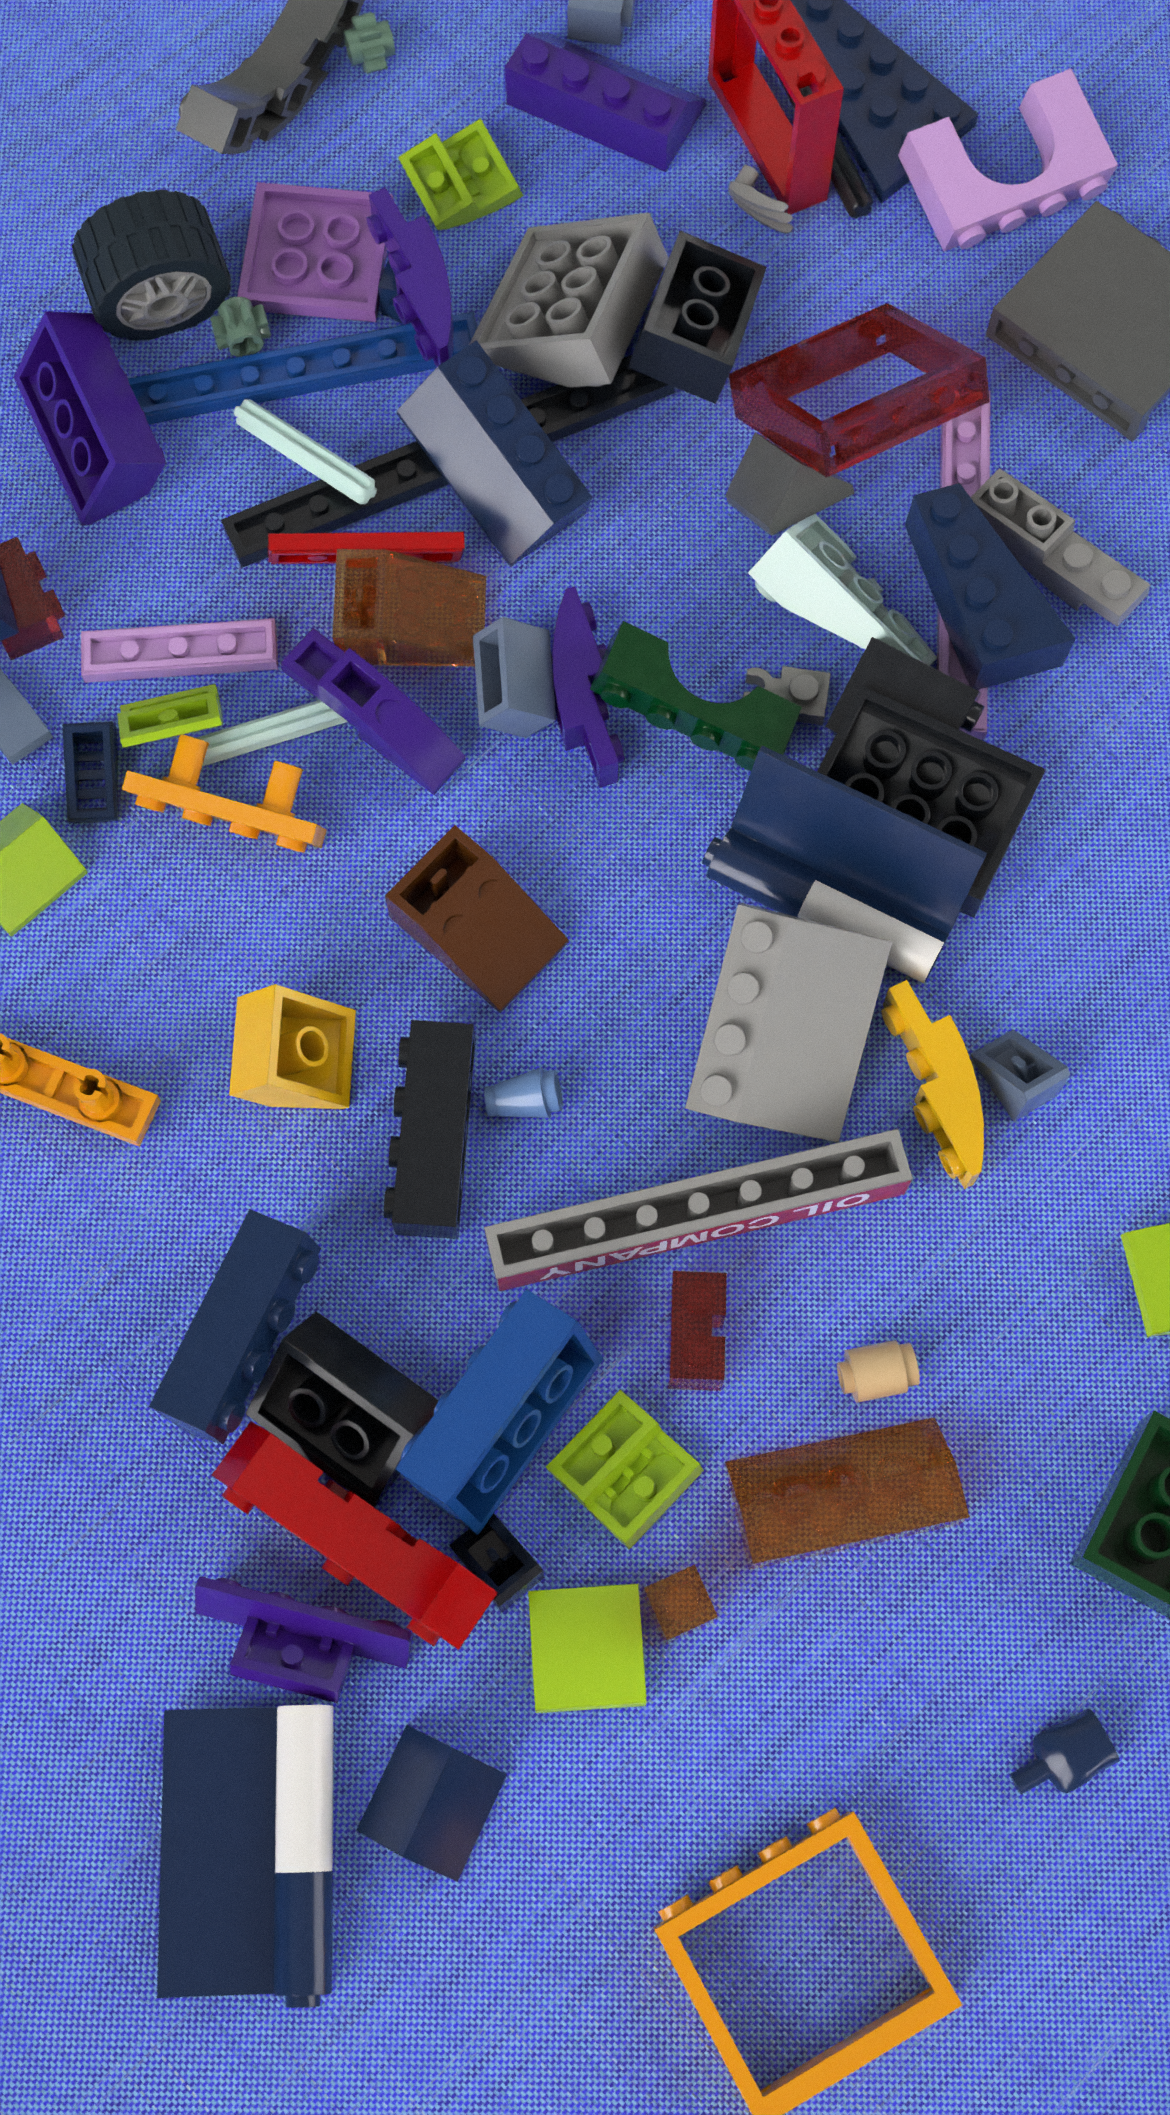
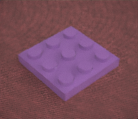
M257 182L237 297L248 298L252 302L253 307L262 304L267 313L377 322L380 302L378 286L385 270L388 249L384 243L378 245L375 242L366 218L371 216L369 194L374 192Z

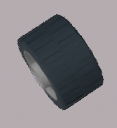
M155 190L137 192L126 197L123 196L96 210L91 217H88L82 223L81 229L74 236L72 253L95 320L101 324L105 332H109L115 337L136 341L152 340L195 327L203 320H207L212 316L213 312L225 301V297L230 292V274L208 212L199 200L192 196L189 197L185 193Z

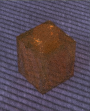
M695 1565L643 1589L642 1594L665 1645L714 1623L718 1618Z

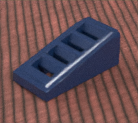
M112 721L62 724L67 822L73 824L119 821L117 727ZM103 743V751L79 752L78 744ZM104 761V769L79 770V762ZM105 779V788L79 789V781ZM106 798L105 808L79 809V799Z

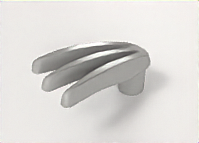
M744 165L736 179L729 184L728 191L731 198L743 211L761 224L782 233H790L793 230V226L789 222L793 220V216L784 212L789 207L788 204L770 198L754 189L752 186L759 174L753 167Z

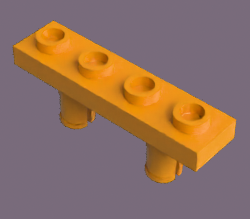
M179 735L168 777L163 776L162 780L128 770L126 772L122 790L137 796L135 801L137 806L164 813L166 804L184 809L183 819L206 826H211L213 818L231 823L229 832L258 840L260 831L278 836L277 846L305 853L307 844L318 848L323 846L327 829L318 824L294 818L295 814L291 813L303 769L274 761L262 804L257 803L256 807L201 791V787L197 786L209 743L187 735Z
M0 1033L1 1094L133 1145L141 1146L161 1102L157 1094L104 1075L96 1069L83 1067L7 1038Z

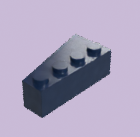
M957 483L914 495L905 527L969 686L979 690L1063 666L1075 641L1074 636L962 485Z

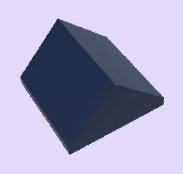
M406 1725L356 1831L405 1859L458 1881L507 1774Z

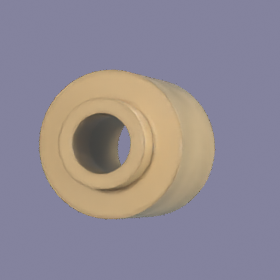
M896 1340L847 1349L844 1352L845 1361L837 1363L841 1390L843 1394L852 1393L856 1403L907 1393L908 1387L919 1385L920 1383L917 1359L910 1342L898 1344Z

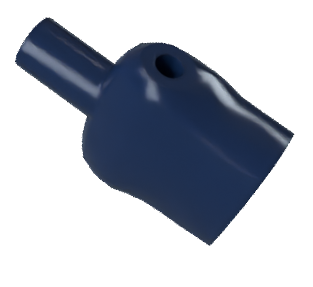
M1087 1708L1069 1720L1051 1726L1035 1735L1033 1747L1037 1759L1009 1775L1021 1795L1048 1779L1059 1791L1069 1793L1087 1783L1097 1773L1120 1762V1759L1098 1718L1091 1709Z

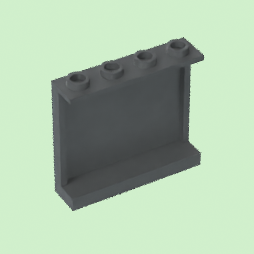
M1096 201L993 307L986 336L1133 442L1145 429L1151 412L1170 393V252L1162 247L1156 239L1145 235L1125 221L1119 213L1111 211Z

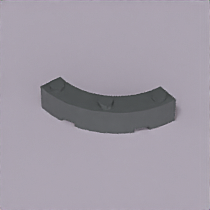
M288 0L281 15L264 41L249 58L242 62L239 68L223 79L211 84L191 85L189 93L181 101L179 107L180 119L176 130L221 154L247 152L250 150L253 141L257 138L265 142L270 140L299 114L325 80L328 72L322 70V67L335 45L341 48L344 47L343 31L353 28L351 17L359 15L365 0Z

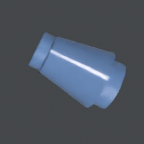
M540 1067L496 1083L494 1086L484 1088L485 1105L489 1117L550 1118L552 1112L562 1111L563 1109L561 1087L556 1070L544 1072L543 1068Z

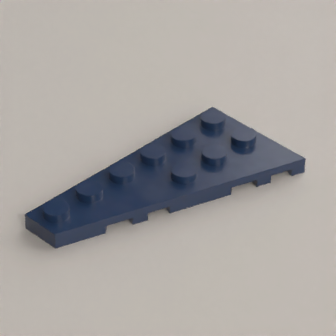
M791 0L844 87L838 131L842 137H847L856 153L855 160L862 172L867 171L875 185L874 192L881 204L910 181L898 157L908 132L949 117L959 139H961L976 126L978 118L976 111L844 0Z

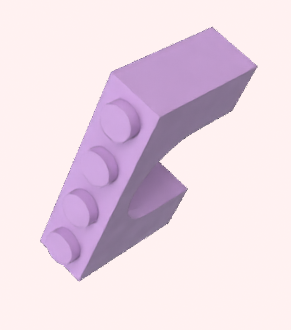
M1072 69L1031 84L1019 106V110L1032 134L1042 159V173L1029 182L1014 185L1002 184L980 173L971 163L949 117L907 133L898 157L943 251L959 245L961 249L970 248L981 242L989 233L999 229L1002 233L1010 232L1021 226L1029 217L1039 213L1043 217L1050 216L1061 210L1071 200L1079 197L1084 201L1089 200L1106 190L1108 187L1107 182L1118 164Z

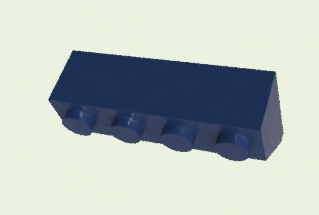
M477 340L439 365L397 410L396 414L510 567L586 514L592 495Z
M249 1209L149 1405L151 1409L185 1432L220 1444H224L229 1432L231 1433L237 1429L244 1417V1402L254 1382L261 1380L270 1363L269 1352L279 1332L285 1331L292 1321L295 1311L294 1302L303 1284L308 1283L317 1270L319 1264L318 1254L321 1248L305 1231Z

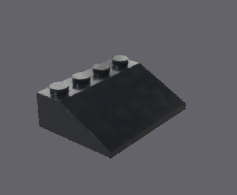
M861 686L817 772L986 852L985 860L960 912L975 918L1046 769Z

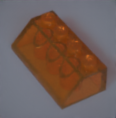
M935 1417L725 1462L749 1570L957 1526L970 1517L956 1462Z

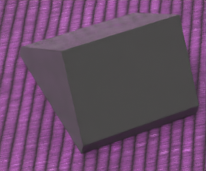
M755 432L725 495L727 502L772 536L853 495L854 489L852 484L807 453Z

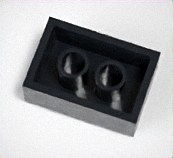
M680 231L663 271L628 368L716 404L733 367L767 267Z

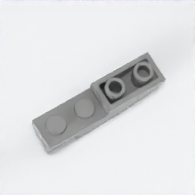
M999 468L970 497L1017 561L1039 582L1075 610H1078L1085 604L1118 627L1148 596L1151 584L1075 533V519Z

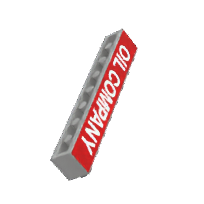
M895 1129L484 1227L498 1292L905 1195L913 1177L899 1130Z

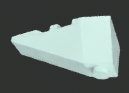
M816 514L803 519L786 530L748 572L756 581L755 586L766 599L772 602L777 601L783 608L863 649H866L871 638L874 637L929 666L937 659V656L903 614L893 609L888 611L882 604V595L880 594L883 589L874 578L867 580L857 573L851 565L857 558L856 555Z

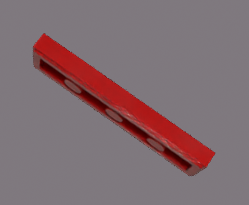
M464 532L268 534V562H271V564L458 562L461 560L465 549Z

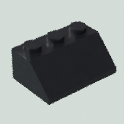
M316 1311L282 1339L245 1414L324 1471V1473L348 1491L353 1492L375 1507L400 1475L395 1468L401 1461L402 1451L409 1440L415 1435L421 1434L432 1419L438 1399Z

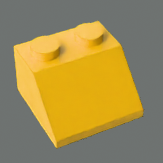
M277 984L237 997L229 1095L269 1107L349 1108L356 1010Z

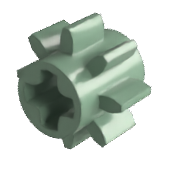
M372 12L351 17L354 28L343 31L344 42L351 65L362 64L364 72L367 74L387 69L385 58L396 54L388 21L376 22L375 14Z
M232 297L225 300L218 308L219 316L210 318L218 349L222 350L228 347L230 353L236 357L258 353L264 344L262 338L271 337L264 306L260 304L253 307L252 302L245 297Z

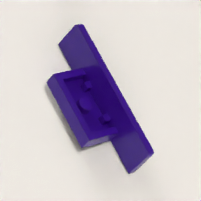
M199 1577L196 1583L195 1614L244 1626L230 1663V1675L338 1703L353 1655L407 1669L410 1660L412 1632L402 1629L392 1621L382 1619L371 1621L349 1615L344 1610L335 1606L318 1607L295 1601L291 1596L281 1592L264 1593L248 1589L227 1578L214 1580Z

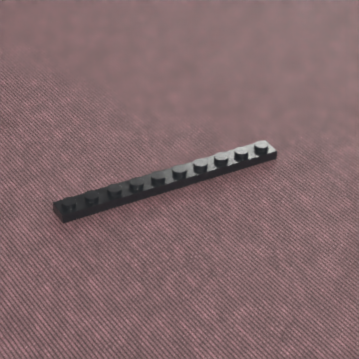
M630 355L622 359L611 384L597 387H566L558 384L520 400L549 439L554 442L674 393V387L628 368L632 357ZM415 441L354 466L375 480L374 487H376L377 493L375 497L369 499L367 504L355 502L321 479L223 518L221 523L241 568L268 557L269 533H329L446 486L448 483L418 442Z

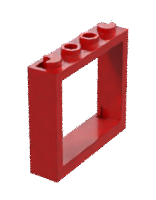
M713 0L708 82L775 197L777 200L788 204L789 207L784 211L785 213L791 215L828 200L844 87L791 0ZM756 39L795 103L793 126L754 62ZM731 78V80H729V81H726V82L723 81V80H725V79ZM809 86L813 94L803 97L799 89Z

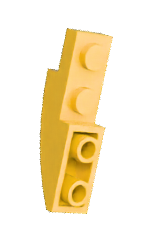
M905 980L888 988L883 1002L884 1008L881 1010L882 1017L890 1033L895 1037L900 1035L909 1050L906 1053V1058L915 1077L918 1080L925 1079L927 1082L920 1086L914 1099L916 1105L913 1106L916 1120L926 1134L933 1133L940 1145L941 1150H939L938 1155L946 1173L952 1179L958 1177L963 1188L966 1189L974 1185L982 1171L984 1152V1119L973 1065L952 1017L948 1015L931 1023L910 984Z

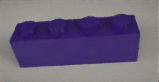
M548 32L526 33L505 65L507 105L664 172L669 168L706 106V99Z
M45 311L13 377L81 525H91L148 495L167 462L162 448L158 445L149 427L143 409L140 408L129 385L128 377L122 370L111 347L110 339L105 334L101 324L96 322L94 314Z

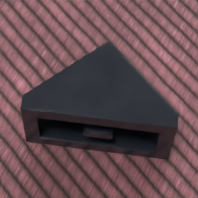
M494 1513L479 1535L468 1529L449 1545L470 1572L498 1592L492 1601L501 1613L544 1579V1573L539 1564Z

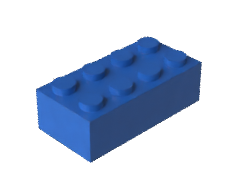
M526 1289L518 1301L510 1303L505 1308L499 1320V1327L486 1345L478 1347L473 1352L467 1363V1371L454 1389L445 1392L438 1400L434 1409V1416L421 1434L415 1435L406 1444L401 1454V1461L395 1469L430 1503L476 1535H479L604 1358L577 1320Z

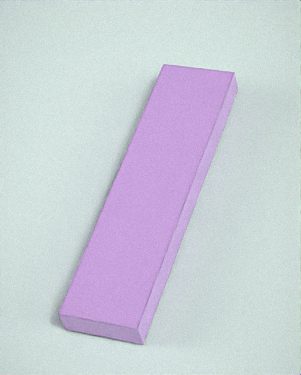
M275 618L81 631V676L85 683L278 670L277 626Z

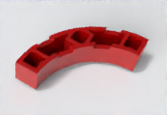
M250 1421L212 1473L214 1478L227 1486L221 1496L247 1515L253 1507H256L327 1558L321 1568L348 1587L355 1578L412 1618L407 1628L433 1647L441 1638L459 1650L498 1592L460 1563L419 1538L417 1540L408 1534L399 1524L353 1492H348L331 1479L328 1480L325 1486L318 1482V1479L324 1471L275 1435Z

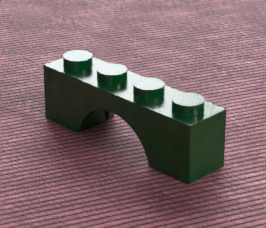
M625 621L621 623L611 638L590 687V690L600 694L606 703L617 708L632 709L644 715L649 723L658 728L674 729L690 737L691 741L702 749L718 750L735 758V762L739 766L749 771H752L758 751L762 746L781 755L784 754L802 708L760 686H757L742 699L729 703H714L700 699L684 688L676 678L669 660L668 642Z

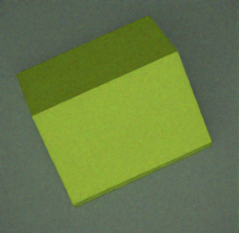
M21 803L0 821V926L10 937L88 873L47 820L24 803Z

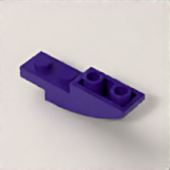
M386 187L369 194L371 216L366 218L367 225L375 242L378 245L384 243L390 252L388 253V259L395 274L398 295L393 297L395 310L404 325L411 323L417 334L414 335L415 342L426 362L433 360L436 367H438L453 356L454 346L451 295L444 259L425 216L423 215L407 223Z
M574 586L565 590L554 630L552 663L554 698L556 701L555 710L565 751L585 746L599 788L618 783L619 763L625 762L618 735L616 733L609 735L604 721L609 719L606 702L601 698L600 694L590 690L607 648L604 643L596 644L592 631L597 630L592 607L589 602L581 603Z
M314 628L281 661L284 673L356 727L359 738L433 795L466 760V756L452 740L391 681L352 649L349 648L344 652Z

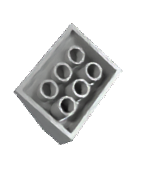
M650 212L529 227L469 345L477 340L495 366L566 387H597L611 384L669 259Z
M739 903L685 1109L738 1123L839 1142L892 941Z

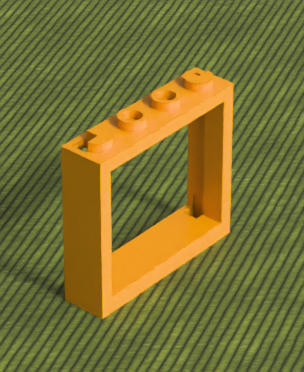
M834 1807L808 1822L806 1825L811 1834L791 1845L788 1837L785 1836L760 1850L757 1854L762 1863L743 1874L738 1865L733 1866L708 1882L713 1892L692 1903L689 1895L686 1894L658 1911L663 1921L653 1928L752 2115H784L963 2006L853 1811H848L840 1816L838 1810ZM847 1838L928 1983L929 1988L759 2090L678 1937L842 1839Z

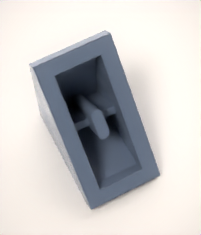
M1015 1030L1009 1031L971 1054L974 1064L1014 1122L1057 1097L1070 1077V1072L1066 1065Z

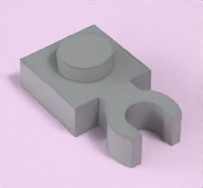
M782 666L781 678H773L764 669H747L746 683L759 685L802 707L796 722L823 725L831 673ZM744 692L743 697L747 696L750 692Z

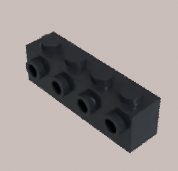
M411 1020L410 1037L400 1038L399 1067L406 1068L405 1086H396L394 1117L402 1118L400 1136H391L389 1147V1167L397 1168L395 1187H386L384 1198V1218L392 1219L396 1235L459 1239L476 1045L474 1024Z

